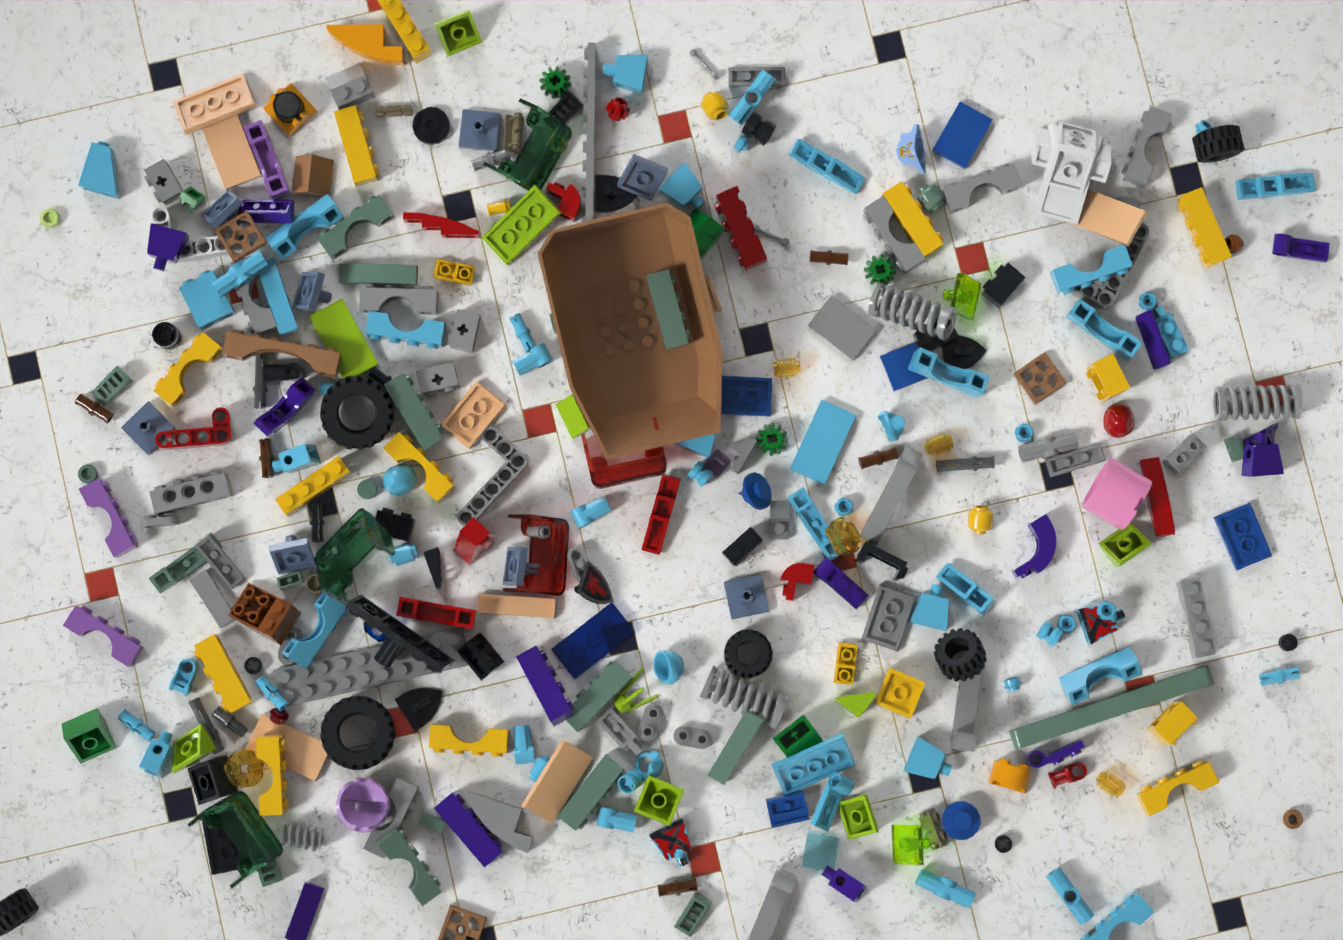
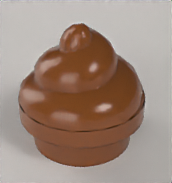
M1231 234L1225 238L1230 253H1237L1244 246L1243 240L1236 234Z

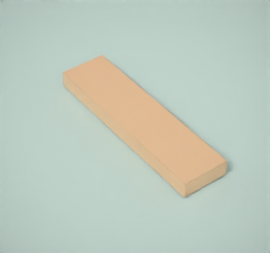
M479 594L477 613L555 618L556 599Z

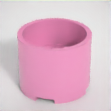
M1111 457L1097 475L1081 507L1116 528L1124 530L1137 513V509L1143 499L1146 498L1152 481Z

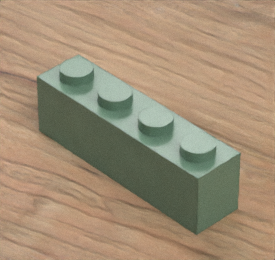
M669 269L646 275L666 351L688 345V340H691L689 329L684 328L683 322L686 321L684 311L680 310L678 303L681 302L679 292H675L673 284H676L674 274L669 273Z
M401 373L383 385L422 449L426 450L443 439L442 434H444V431L439 423L435 425L431 419L435 416L429 407L425 409L422 404L424 398L419 390L417 392L414 391L412 385L415 383L410 375L405 376L404 373Z
M610 661L603 668L605 672L600 677L596 675L589 682L591 686L587 690L583 688L575 696L577 700L573 703L574 709H572L574 716L566 721L577 732L633 678L617 661L614 663Z
M605 754L557 817L575 831L577 828L582 830L588 822L586 819L587 815L590 812L592 814L596 812L600 806L598 801L601 797L606 799L612 791L610 788L614 781L618 783L619 778L624 775L622 773L624 768Z

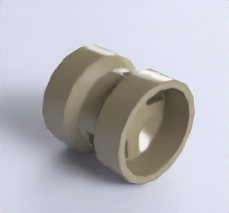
M313 574L306 580V587L311 593L321 594L324 589H327V580L321 575Z

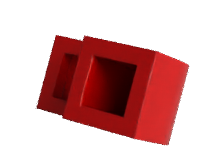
M549 182L546 192L561 199L558 209L562 212L560 216L575 222L581 209V199L578 190L571 184L565 190L563 185L554 182V184Z
M795 563L785 569L780 580L788 581L787 585H783L782 596H785L786 601H793L796 583L812 584L814 565Z

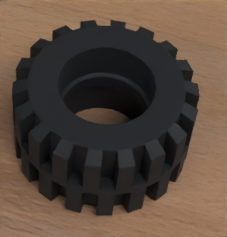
M1223 125L1210 128L1196 134L1192 138L1197 161L1202 163L1229 159L1245 150L1240 127L1237 125Z
M958 628V631L952 629L948 634L944 633V637L937 640L939 644H935L934 647L936 650L934 651L935 660L944 676H947L950 680L954 679L956 682H959L960 679L964 682L967 681V678L973 679L975 674L979 675L981 673L980 669L985 667L984 663L987 661V658L985 656L986 651L976 633H971L969 629L963 631L962 628ZM968 651L964 657L952 659L958 652Z
M748 629L736 632L725 645L724 659L727 667L740 677H757L768 669L772 661L773 649L771 643L759 631ZM745 642L754 643L760 651L759 659L753 665H744L737 658V649Z
M26 888L19 889L0 901V936L9 933L24 923L39 909V906Z

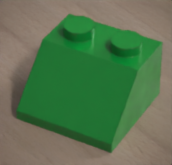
M694 209L689 217H691L702 261L723 235L725 228L710 216Z
M97 708L61 724L63 738L80 764L116 749L107 723Z

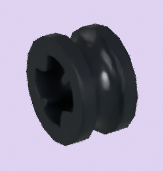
M1284 634L1279 638V647L1283 651H1293L1298 645V640L1292 634ZM1285 638L1292 639L1291 647L1284 646L1286 643Z
M257 657L248 658L244 663L245 670L250 674L259 673L262 669L261 660ZM250 661L258 662L259 666H256L258 667L256 671L248 668V665H251L249 664Z
M1000 835L995 839V848L999 852L1007 853L1011 850L1012 841L1008 836ZM1004 839H1007L1008 842L1006 843L1009 844V846L1007 848L1003 847V849H1000L998 847L1000 846V844H998V841H1003Z

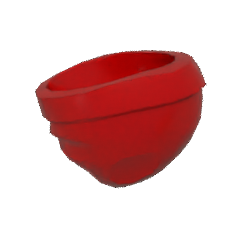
M1115 403L1105 411L1103 426L1111 437L1122 438L1131 433L1134 427V415L1129 406Z

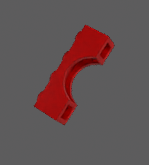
M399 597L396 616L474 630L477 610Z

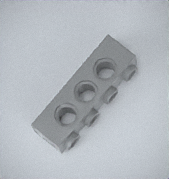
M215 471L210 473L209 477L203 478V475L192 477V481L189 482L179 480L173 482V486L159 485L154 487L153 491H149L154 514L161 515L233 497L228 474L222 473V471ZM212 482L214 485L213 490L206 492V484ZM190 487L195 489V494L192 497H188L186 494L187 489ZM171 492L176 493V499L173 502L168 500V495Z

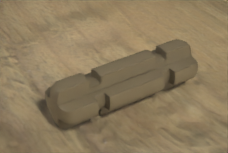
M401 105L376 106L375 114L377 117H384V115L387 117L412 116L413 108L411 105H404V107Z

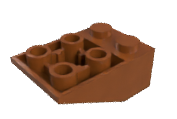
M248 583L228 616L263 637L282 645L301 612L291 603Z

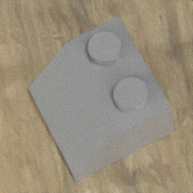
M361 63L325 77L339 110L359 105L375 98Z

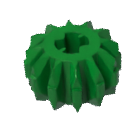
M556 66L555 71H552V68L549 67V73L543 71L542 75L544 78L539 79V82L542 83L540 89L545 90V96L551 93L552 99H555L556 94H558L559 98H562V92H568L566 87H571V82H569L571 77L570 75H565V69L559 72V66ZM557 79L558 83L556 86H553L552 82Z
M880 254L879 260H877L876 256H872L873 262L867 260L866 264L869 267H865L864 272L869 274L865 276V279L872 278L870 281L871 285L875 281H877V285L882 281L887 286L888 280H894L891 274H896V270L890 268H893L895 263L888 264L890 257H887L884 261L883 255ZM882 267L885 273L877 274L876 272L877 269Z
M771 423V429L766 424L763 425L765 432L758 430V434L763 437H756L757 441H762L757 447H765L762 451L763 454L769 449L770 456H773V450L779 455L781 453L779 447L786 449V446L781 442H788V438H782L787 432H779L782 427L781 425L775 430L774 423ZM774 435L777 442L768 443L769 439L767 437Z

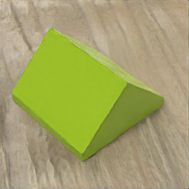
M470 10L434 24L447 56L482 43Z
M573 394L556 404L572 439L591 430Z
M1130 522L1124 530L1118 529L1099 542V545L1114 567L1117 568L1149 547L1151 542Z
M876 692L834 697L835 702L856 718H860L875 698Z
M202 724L173 741V773L192 766L217 750Z
M648 775L634 812L670 826L684 789Z
M864 793L840 801L838 809L848 840L879 832L867 794Z

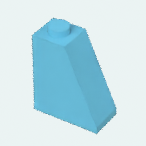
M98 141V144L91 142L78 186L84 190L119 199L120 194L114 151L109 147L108 143Z

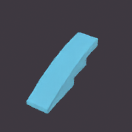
M801 139L795 141L788 153V156L854 194H857L865 180L864 176L838 159L828 156L818 148H813Z
M1313 173L1280 174L1278 176L1235 181L1238 200L1296 195L1316 191Z
M273 257L266 260L269 265L259 271V275L279 334L283 336L299 329L276 260Z

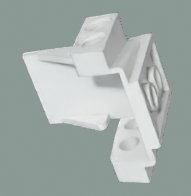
M1059 122V125L1049 124L1047 129L1038 127L1032 147L1031 164L1045 167L1033 210L1034 214L1078 224L1090 180L1106 183L1111 167V146L1102 144L1103 137L1096 136L1095 130L1064 122Z

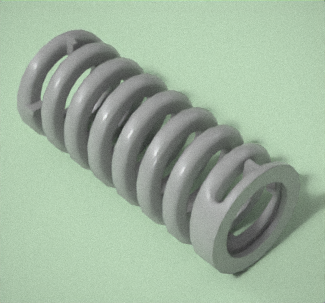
M879 283L874 289L868 308L869 315L873 317H882L885 321L891 320L894 324L900 323L901 326H909L912 330L919 329L923 334L928 332L930 336H938L939 339L944 341L950 337L957 319V308L944 305L940 312L941 304L939 302H935L931 307L930 299L927 298L922 303L921 296L917 295L913 299V295L910 292L904 296L902 289H898L894 294L893 286H889L886 289L883 283ZM881 293L880 300H879V303H878V305H877L878 297H879V294ZM950 316H952L950 325L947 328V330H945L948 319ZM927 317H928L927 324H926V326H924V322L926 321V319H927ZM937 319H938L937 327L934 329L933 326H934V324L936 323V321H937Z
M1298 384L1288 385L1287 387L1278 385L1276 388L1273 385H1268L1266 388L1262 385H1258L1256 388L1247 386L1245 389L1242 386H1237L1235 389L1232 386H1227L1225 389L1217 386L1213 394L1216 421H1226L1228 419V401H1230L1228 397L1230 394L1232 401L1231 416L1233 420H1238L1239 395L1242 399V419L1248 420L1249 418L1248 399L1249 395H1251L1252 418L1257 420L1260 413L1259 395L1261 394L1262 417L1267 420L1270 416V393L1272 395V416L1274 419H1279L1280 393L1283 397V418L1289 419L1290 407H1292V418L1299 419L1302 413L1301 388Z
M713 665L700 697L705 700L710 699L715 689L712 701L714 704H717L725 692L722 707L727 708L734 697L732 704L733 712L738 711L744 700L741 710L742 716L747 709H751L753 704L752 712L758 716L764 707L761 718L764 720L761 724H766L768 721L767 724L776 730L789 698H784L781 694H777L772 700L773 691L767 690L763 695L764 688L761 685L753 692L754 683L749 681L744 687L745 680L742 677L738 678L734 684L735 675L733 673H730L724 681L725 670L721 669L717 673L718 669ZM773 710H774V713H773L772 718L769 719L771 713H772Z

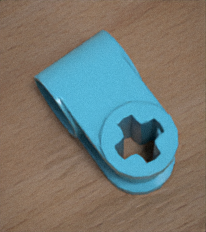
M184 659L179 663L176 673L170 682L169 690L172 691L174 689L184 693L186 697L190 694L199 671V663L195 659ZM187 662L193 665V670L190 673L185 670Z

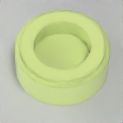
M45 209L40 214V222L47 228H55L60 223V215L54 209Z

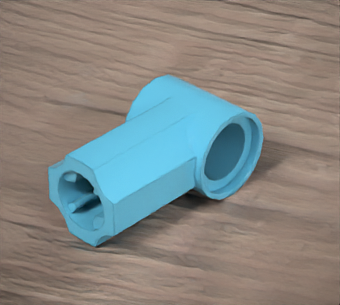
M542 343L512 362L518 374L522 376L537 367L541 368L553 361V358L545 343Z
M602 497L587 505H581L571 510L570 513L578 529L591 524L595 519L611 512V509L605 497Z
M529 725L512 727L516 765L535 762Z
M601 806L597 826L634 832L637 816Z

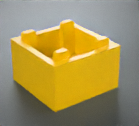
M1113 353L1086 368L1088 371L1086 376L1088 379H1092L1098 391L1096 396L1099 400L1102 399L1103 402L1124 393L1130 388Z
M888 668L873 704L911 719L926 683Z
M1173 701L1147 729L1163 745H1176V740L1192 724H1197L1196 720L1198 717L1182 701Z

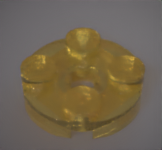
M839 517L830 522L829 527L825 529V533L829 537L834 552L837 555L849 556L859 550L858 542H860V535L852 522L847 523L845 521L846 518Z
M248 749L237 750L228 757L224 765V771L228 780L238 788L253 787L263 777L264 762L256 758V751ZM242 764L248 765L247 773L241 771Z

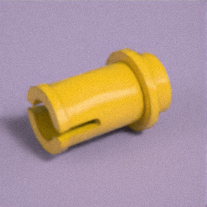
M503 199L502 202L487 204L489 216L507 213L511 209L510 200L506 201V199Z

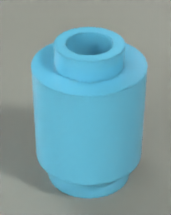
M406 543L391 548L392 552L389 553L392 564L396 563L397 566L419 558L415 543Z
M544 755L542 758H537L530 771V780L537 781L550 758Z

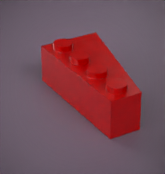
M735 186L716 194L714 208L717 215H721L724 220L721 223L725 228V233L729 232L731 236L729 242L732 249H736L739 254L737 260L740 267L744 266L745 270H749L767 262V257L758 235L754 233L755 228L752 220L746 215L748 214L746 205L738 197L739 188Z
M472 517L459 531L457 543L454 545L453 551L470 566L485 549L488 551L495 544L493 541L495 537L479 521Z

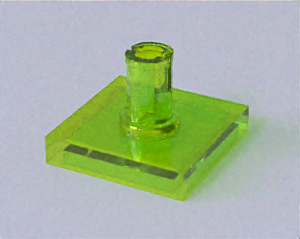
M957 273L954 290L945 289L943 291V299L951 301L950 307L957 308L959 316L967 320H974L981 283L966 274Z
M891 825L893 864L924 865L923 849H928L930 843L928 838H923L922 825Z

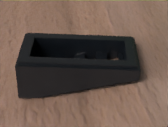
M568 91L543 120L557 132L581 109L583 103L571 91ZM569 99L575 104L574 107L567 102ZM563 105L570 110L569 113L562 108ZM559 110L565 117L562 118L556 112ZM554 116L559 121V123L557 124L550 117Z
M436 547L425 551L423 554L435 587L440 589L442 588L440 550Z

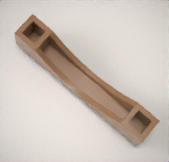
M239 330L227 331L222 352L226 358L241 361L263 353H285L303 360L318 375L338 379L342 355L334 348L323 350L313 344H308L307 347L300 345L301 343L297 341L286 343L276 337L265 339L262 335L252 333L251 336L244 335V332Z

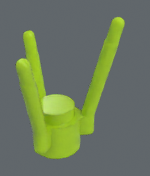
M643 668L635 674L621 693L616 696L617 700L613 702L621 714H624L626 711L630 713L634 709L658 698V695H654L632 705V700L644 691L643 687L631 696L625 695L644 671Z

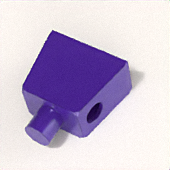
M151 223L147 254L150 257L156 258L153 269L164 272L167 262L176 264L190 236L186 232Z
M1255 433V444L1245 445L1241 475L1255 477L1284 474L1278 444L1267 443V433Z
M827 865L821 874L830 880L828 885L853 902L858 901L867 887L840 868L836 871ZM839 878L845 879L844 885L838 883Z

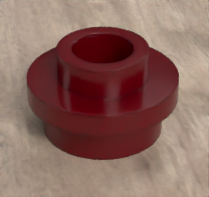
M278 708L270 710V720L275 724L282 725L289 718L286 710L281 712Z

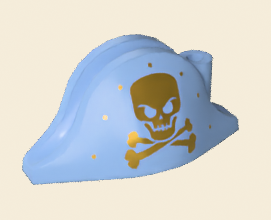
M916 124L910 133L900 135L901 140L897 145L896 153L898 159L903 164L913 166L921 174H926L923 141L920 126Z

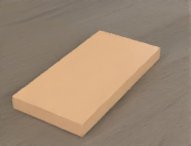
M244 74L173 101L185 135L256 107Z
M238 114L202 128L226 190L262 177Z
M1088 189L1078 224H1070L1129 247L1147 213L1142 209Z
M261 714L245 749L256 754L255 738L260 735H283V740H286L284 759L287 760V769L316 781L328 756L323 749L322 741L289 725L275 724L270 720L269 716Z
M562 739L521 806L553 824L594 757Z

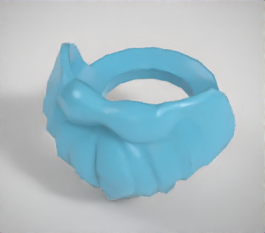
M882 411L878 415V419L885 428L888 441L898 440L901 432L904 430V418L888 413V411Z
M653 750L650 753L640 754L636 759L635 767L642 773L644 781H646L648 775L655 778L661 775L664 762L661 755ZM643 757L652 759L648 772L642 771L639 767V762Z

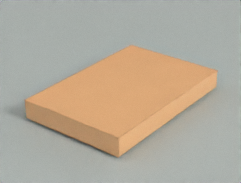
M476 381L440 426L467 448L471 449L482 436L483 430L492 424L506 407V404Z

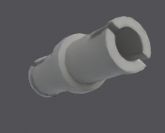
M503 149L492 154L489 152L486 156L471 160L476 172L489 166L491 168L495 167V164L511 160L509 152Z

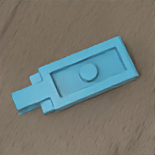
M1162 305L1154 308L1156 322L1169 357L1172 359L1189 351L1170 312L1166 314Z

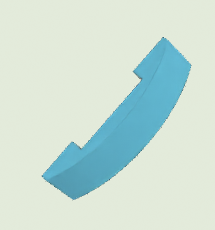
M804 487L787 497L800 520L828 560L831 561L845 552L844 547L836 535L833 534Z

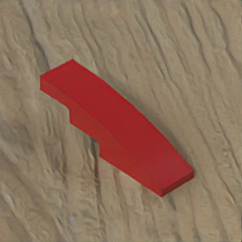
M403 212V221L405 223H422L424 231H441L442 238H480L478 230L463 223L425 213Z
M1159 457L1142 459L1139 463L1142 475L1152 481L1147 494V506L1155 536L1158 538L1175 535L1173 516Z
M662 474L641 550L660 555L681 478Z

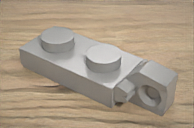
M612 708L597 720L626 752L631 749L638 756L643 751L636 744L640 741L637 735Z

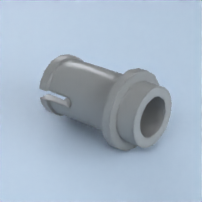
M546 524L539 526L529 525L526 533L529 537L546 539L550 536L551 530Z

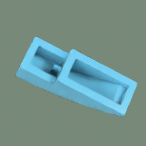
M947 563L936 576L940 582L983 617L995 603L993 597L950 563Z

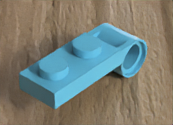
M838 772L833 773L829 777L811 820V825L829 832L842 796L850 794L853 790L854 782L852 779Z

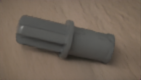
M220 706L213 711L211 716L221 722L225 729L229 728L239 737L245 736L248 729L238 722L234 715L231 716Z

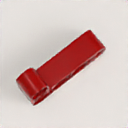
M223 407L216 408L212 413L213 427L161 431L156 435L155 443L161 450L227 445L232 438L229 412ZM220 412L226 414V419L222 422L216 420V415ZM221 431L227 432V439L219 440L217 438L218 433ZM183 434L189 436V441L185 444H181L178 441L179 437ZM199 434H208V440L200 442L198 440ZM172 435H175L176 445H173V441H167L166 445L159 442V440L163 439V436L170 440L173 439Z

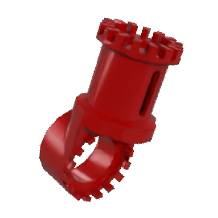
M1074 762L1063 767V770L1054 773L1048 772V776L1052 780L1053 789L1057 788L1058 785L1067 782L1070 784L1083 779L1087 774V768L1080 762ZM1077 765L1083 768V774L1078 777L1074 776L1072 772L1073 768Z

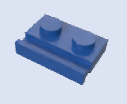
M804 791L766 799L772 828L809 820Z

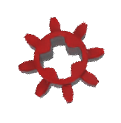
M619 97L614 100L611 99L605 109L609 111L608 117L614 121L625 120L630 112V108H627V101Z

